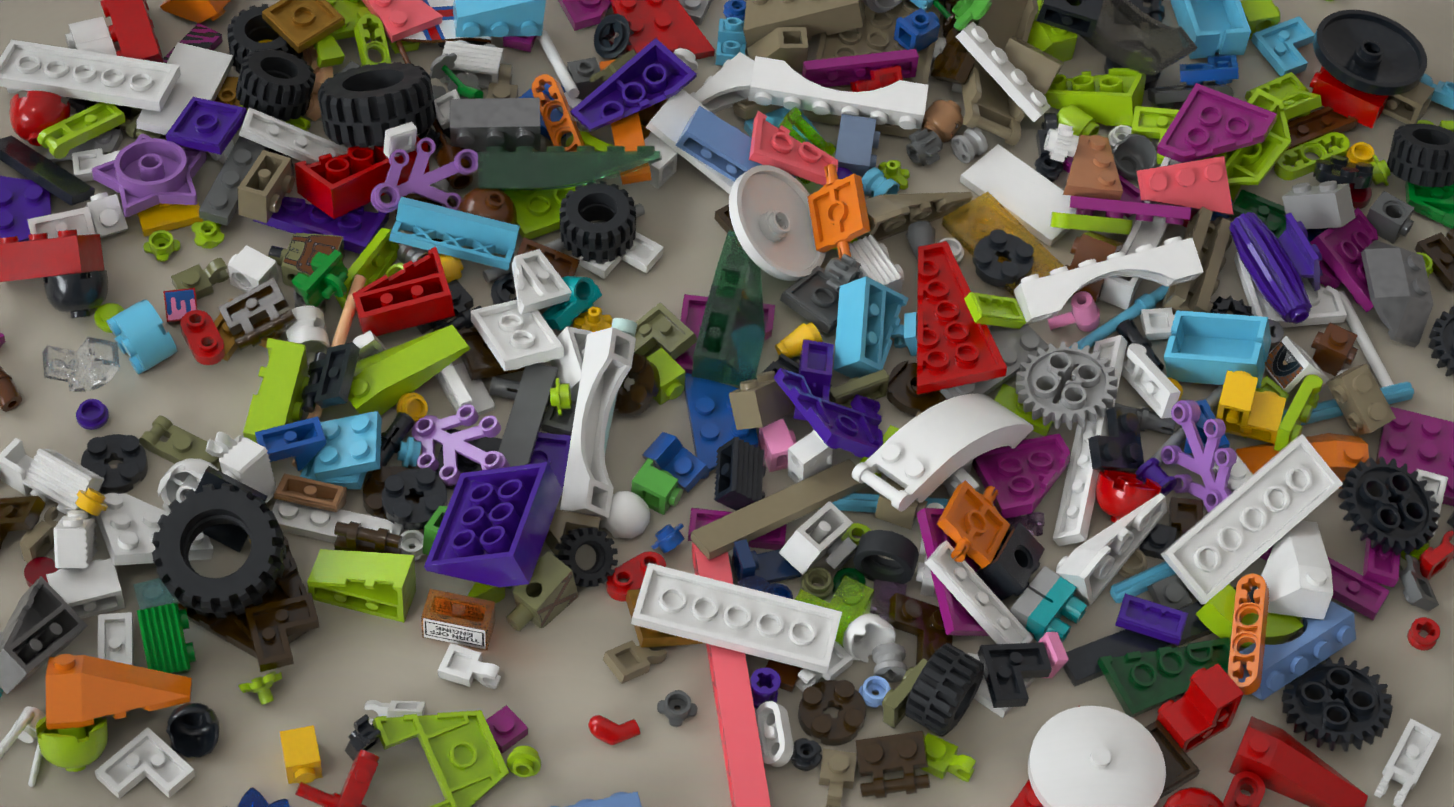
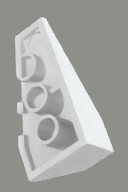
M1159 493L1075 548L1069 557L1064 556L1056 567V574L1077 587L1074 596L1089 607L1167 512L1166 497Z

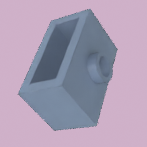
M846 114L841 115L835 158L838 160V167L846 168L862 178L869 169L876 166L877 155L871 154L872 148L878 149L881 131H875L876 119Z

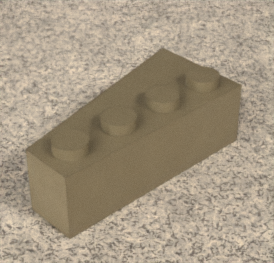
M746 0L743 31L747 48L777 27H806L808 40H811V37L818 33L824 32L826 35H832L861 28L864 23L863 0Z

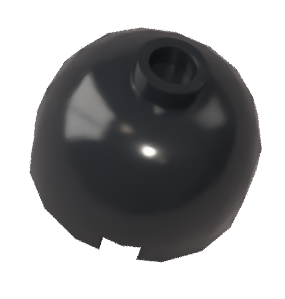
M107 270L43 277L45 292L51 305L58 311L70 312L71 318L90 316L89 310L100 307L108 294Z

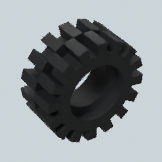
M578 528L568 531V535L561 536L560 540H562V543L555 546L559 553L554 556L572 570L576 586H599L598 583L608 581L606 576L614 574L615 571L611 567L612 565L617 566L618 560L613 559V555L618 554L617 548L611 547L615 542L612 538H606L608 535L606 532L598 531L597 528ZM585 544L591 546L596 553L595 564L588 570L581 569L575 560L578 548Z

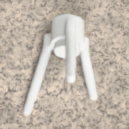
M31 706L24 708L11 730L0 742V759L17 738L25 743H32L34 740H37L36 725L40 719L46 716L43 711ZM38 743L28 782L30 787L35 786L43 756Z

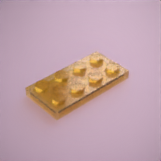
M989 192L975 198L942 219V226L972 256L976 244L985 236L990 235L993 230L999 229L1007 234L1021 238L1033 247L1034 262L1030 275L1038 274L1039 278L1049 276V272L1054 269L1064 267ZM1005 257L998 258V262L1003 263L1004 261L1010 262ZM1015 283L1006 284L1004 288L1016 299L1014 289L1018 285L1015 286Z

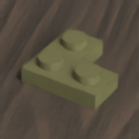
M661 302L636 321L637 329L634 352L642 356L658 344L675 360L698 341L694 332Z

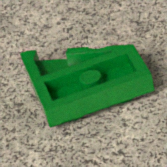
M1406 181V203L1414 207L1415 212L1454 229V183L1451 186L1425 187Z

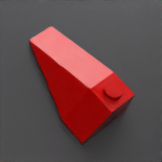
M1251 716L1229 773L1236 775L1243 771L1253 772L1261 777L1265 788L1310 807H1365L1368 795L1285 730Z

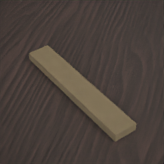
M847 459L692 531L691 540L707 559L711 560L732 550L735 541L747 539V542L822 508L829 501L832 503L866 487L867 484H861L852 478V471L856 465L850 459Z

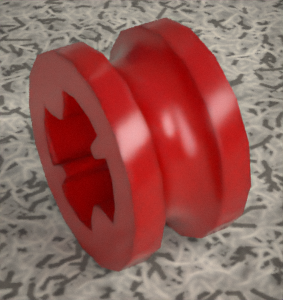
M1420 617L1415 619L1407 634L1408 641L1418 650H1430L1435 646L1440 636V627L1430 618ZM1422 630L1428 633L1426 638L1419 635Z

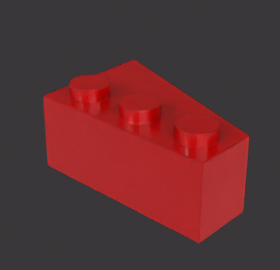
M436 246L428 250V255L414 263L409 261L397 273L390 277L384 275L352 294L362 334L370 330L376 337L455 316L452 295Z

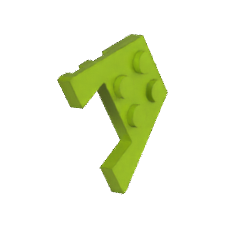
M326 0L345 18V25L314 44V49H317L318 57L316 60L319 68L343 63L345 55L336 40L355 37L354 26L363 15L371 14L362 0ZM367 23L363 27V29L369 30L370 34L374 31V28H369ZM386 36V40L393 49L394 53H400L396 43H391L389 38ZM401 41L406 52L418 50L421 43Z
M481 710L437 713V715L423 716L410 714L403 717L390 718L378 716L372 721L375 730L379 729L381 732L379 739L384 750L418 737L445 798L444 801L430 807H472L509 773Z

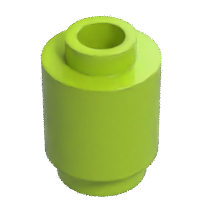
M1073 104L1068 107H1062L1056 115L1057 127L1059 123L1072 126L1073 135L1079 137L1080 135L1092 136L1097 135L1100 125L1096 123V119Z

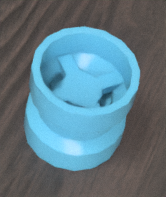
M877 167L869 169L862 177L865 196L875 197L884 194H897L900 185L892 178L886 179L884 173Z

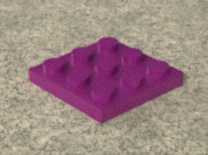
M1390 406L1396 419L1381 427L1376 461L1383 457L1386 464H1388L1394 458L1399 468L1406 463L1408 467L1407 472L1410 474L1416 471V469L1448 477L1442 504L1454 506V422Z

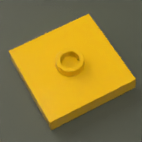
M159 203L137 213L144 237L150 236L158 230L170 231L190 226L195 222H203V219L199 217V203L197 205Z

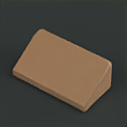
M284 473L274 493V499L338 512L346 504L347 487Z

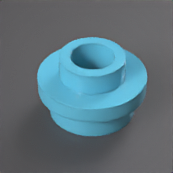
M409 436L407 442L401 441V448L397 455V460L402 461V467L406 468L408 466L416 467L421 449V442L414 441V437Z

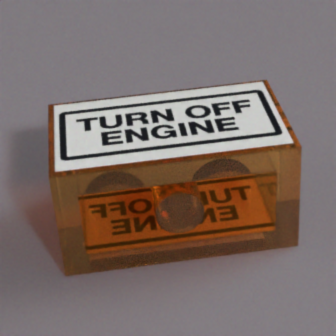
M430 589L421 616L422 637L488 650L495 626V602Z

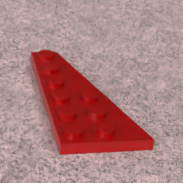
M610 0L614 14L625 16L631 22L630 29L634 34L629 37L632 45L626 46V53L633 49L637 54L656 38L672 53L678 48H683L691 51L695 55L696 60L714 56L715 49L678 0Z
M947 241L918 247L917 395L1004 377L1007 373V366L988 326L975 323L964 298L971 291Z

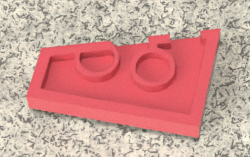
M1224 156L1137 171L1140 196L1143 201L1190 207L1196 210L1205 207L1212 212L1234 215Z

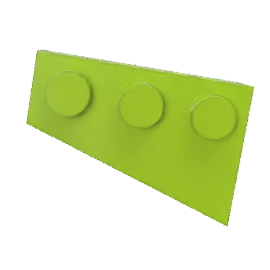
M320 549L307 581L308 593H311L315 601L404 623L416 593L415 557L408 554Z

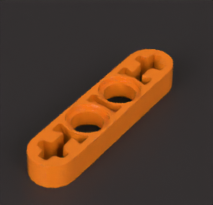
M548 74L539 75L533 81L531 89L534 98H540V113L559 161L567 175L575 180H583L590 175L593 165L576 121L570 113L571 109L560 83ZM546 83L551 86L548 88V91L554 100L550 101L549 97L542 92L545 90L544 85ZM562 107V118L556 122L551 121L550 115L552 110ZM568 132L572 133L574 136L572 144L568 147H562L560 142L562 136ZM570 154H574L576 159L583 162L579 165L580 170L578 172L572 169L576 164Z
M1253 573L1241 577L1236 586L1228 675L1242 690L1243 695L1254 693L1261 684L1269 605L1268 586L1262 576ZM1257 586L1258 589H1255L1253 594L1255 602L1253 603L1248 592L1252 590V587ZM1255 613L1259 615L1258 620L1252 625L1241 623L1243 617L1247 614ZM1247 642L1256 644L1255 650L1250 654L1239 653V648L1242 644ZM1243 665H1247L1246 668L1250 676L1246 677L1245 682L1241 683L1239 679H1242L1244 676Z

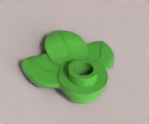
M959 0L952 9L956 19L954 28L960 31L966 28L972 19H981L990 10L992 1Z

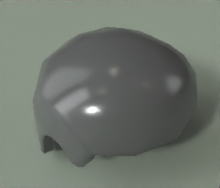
M1129 134L1112 149L1118 174L1126 180H1138V170L1154 168L1157 163V149L1154 143L1143 135Z

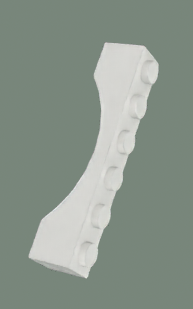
M739 52L731 60L728 59L723 64L721 70L714 76H709L696 93L692 92L690 95L712 113L733 107L732 104L749 98L755 61ZM650 132L649 136L644 140L652 180L647 182L659 189L676 173L678 153L654 133Z
M755 56L748 101H754L759 105L765 106L770 104L784 106L789 110L813 111L818 115L831 114L841 116L846 114L876 119L877 125L891 124L911 130L914 128L921 129L929 85L899 80L889 86L872 91H838L822 87L807 80L794 71L785 61Z
M1165 156L1160 167L1181 162ZM1145 201V202H1144V203H1150V204H1160V203H1154V202H1148V201ZM1154 216L1153 222L1136 220L1120 251H1124L1125 255L1136 253L1135 249L1143 245L1153 244L1154 248L1158 247L1169 223H1165L1166 217ZM1119 276L1104 279L1099 299L1126 310L1129 308L1142 278Z
M1181 236L1165 240L1163 242L1164 245L1155 248L1153 244H1147L1136 248V253L1125 255L1124 251H1120L1107 256L1106 261L1097 263L1096 259H1090L1079 263V268L1068 270L1067 266L1050 271L1049 276L1039 278L1038 274H1033L1022 278L1021 283L1014 289V293L1026 321L1024 325L1053 318L1074 293L1102 279L1119 276L1138 277L1157 282L1166 287L1195 280L1204 271L1193 238L1182 240Z
M614 327L587 334L560 510L601 517V520L608 519L610 516L614 489L605 465V431L615 396L632 368L636 341L635 337Z

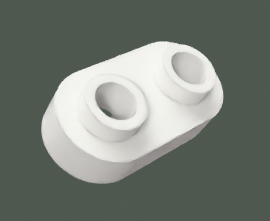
M766 701L755 712L763 762L773 767H782L791 759L794 750L788 712L782 705L773 701Z

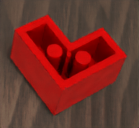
M1219 664L1209 669L1201 668L1191 676V683L1183 697L1176 702L1173 700L1167 701L1157 711L1158 716L1156 720L1163 725L1185 753L1230 727L1244 693Z

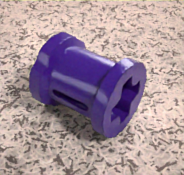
M1154 457L1143 463L1135 473L1137 475L1136 479L1143 480L1144 483L1146 478L1160 484L1162 487L1161 494L1164 496L1168 495L1177 484L1175 477H1169L1159 466V460Z
M768 667L755 670L750 679L754 707L758 709L766 701L777 703L778 690L781 684L779 674Z

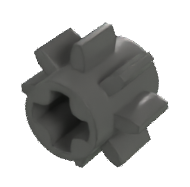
M925 128L922 131L919 129L909 135L912 142L906 146V151L914 163L919 164L921 162L922 166L926 164L931 165L940 159L937 152L943 149V144L937 133L934 131L928 132Z
M843 254L841 259L837 257L831 259L825 268V277L829 279L826 285L839 292L841 285L863 277L862 271L859 270L861 264L846 254Z

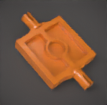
M829 164L824 167L826 184L819 191L807 197L816 251L825 253L837 247L839 259H841L843 254L851 257L849 243L853 239L870 232V225L861 176L852 174L843 179H838L836 165Z
M965 480L953 492L937 525L956 543L951 553L952 559L956 557L954 561L963 562L967 554L982 569L992 562L1010 527V524L999 514L993 505L998 495V490L994 491L995 487L987 486L984 493L981 494Z

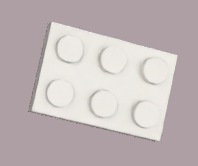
M517 300L471 310V322L504 371L517 370L521 367L541 362L545 363L564 357V346L538 310L521 315L518 310Z

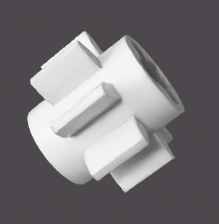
M1059 123L1058 129H1049L1045 139L1044 150L1050 151V159L1064 162L1065 157H1073L1075 155L1079 136L1073 135L1072 126Z

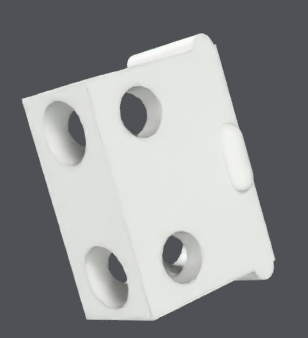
M814 429L807 436L788 448V476L795 483L832 467L833 449L823 442Z

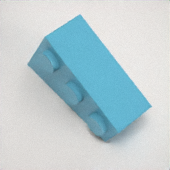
M454 0L456 37L469 38L486 36H542L546 0Z
M867 276L841 285L839 289L833 370L851 379L855 377L861 378L882 370L893 342L890 339L893 329L899 326L901 320L898 315L901 307L907 304L909 298Z

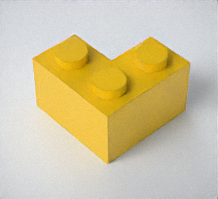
M1227 370L1216 419L1223 420L1226 433L1275 444L1286 398L1280 397L1277 393L1271 391H1256L1258 377H1253L1248 372H1232Z

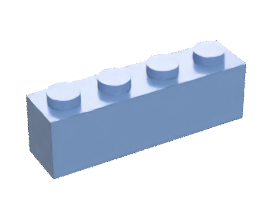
M701 106L698 107L689 119L675 145L734 182L744 172L755 166L762 165L749 160L751 137Z

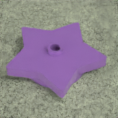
M142 133L135 142L124 147L117 154L115 160L92 168V175L95 181L120 193L124 216L130 217L159 203L197 205V194L192 178L207 160L206 151L181 148L174 142L151 138Z

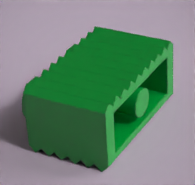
M178 602L137 610L148 669L172 674L191 671L190 663L196 662L193 643H185L183 630L190 629L186 609L179 610Z

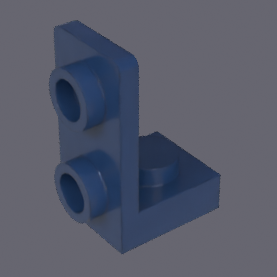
M747 539L734 542L732 566L739 586L751 588L798 578L802 574L779 554L781 549L757 554L755 550H750Z

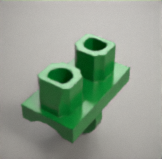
M334 250L330 255L318 252L310 263L314 272L310 276L303 272L298 273L293 278L294 290L303 297L306 306L317 307L325 298L329 299L333 294L337 297H343L347 293V287L344 282L348 278V269L342 262L343 255L341 252Z

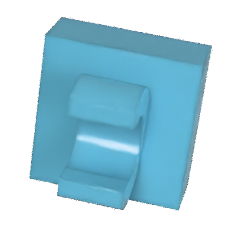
M917 312L905 313L904 325L899 324L898 327L893 329L891 338H894L895 348L907 346L911 356L917 355Z

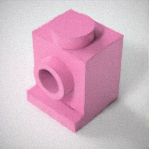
M780 419L763 428H759L758 445L760 450H764V460L769 472L788 468V448L797 443L793 430H788L784 419Z

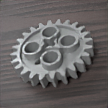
M1062 341L1060 348L1056 349L1052 343H1049V351L1045 352L1039 347L1037 348V357L1028 354V363L1021 362L1020 371L1016 373L1018 403H1023L1024 412L1032 411L1033 420L1043 417L1044 426L1049 424L1050 421H1054L1055 429H1059L1062 423H1066L1068 429L1071 430L1073 423L1077 422L1081 428H1084L1086 419L1096 423L1097 414L1105 417L1106 408L1113 407V399L1117 397L1118 378L1115 377V368L1109 367L1108 358L1100 360L1101 352L1099 350L1090 354L1089 345L1080 350L1078 349L1077 342H1074L1071 348H1067L1065 342Z

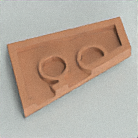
M1080 135L1063 195L1120 200L1123 189L1109 139L1099 135Z

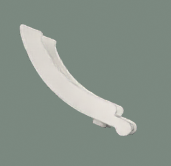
M975 393L956 396L932 406L905 424L865 462L855 466L852 471V478L861 484L866 483L889 499L894 508L902 512L915 500L919 503L923 502L948 477L972 459L1003 446H1010L1014 449L1034 428L1032 424L985 394ZM874 473H883L905 490H897Z

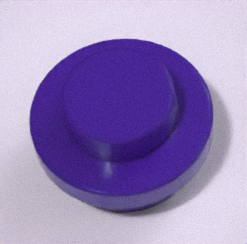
M88 399L80 404L76 412V419L81 427L94 430L101 428L107 423L109 412L101 401Z

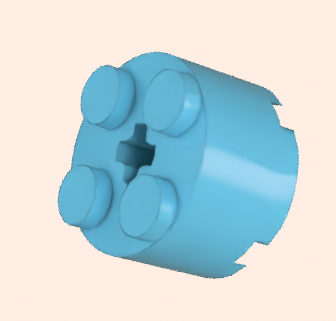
M147 299L135 303L106 320L113 334L117 336L114 338L117 346L123 354L128 353L131 357L129 361L138 375L178 352L172 336L169 332H166L162 325L164 322Z

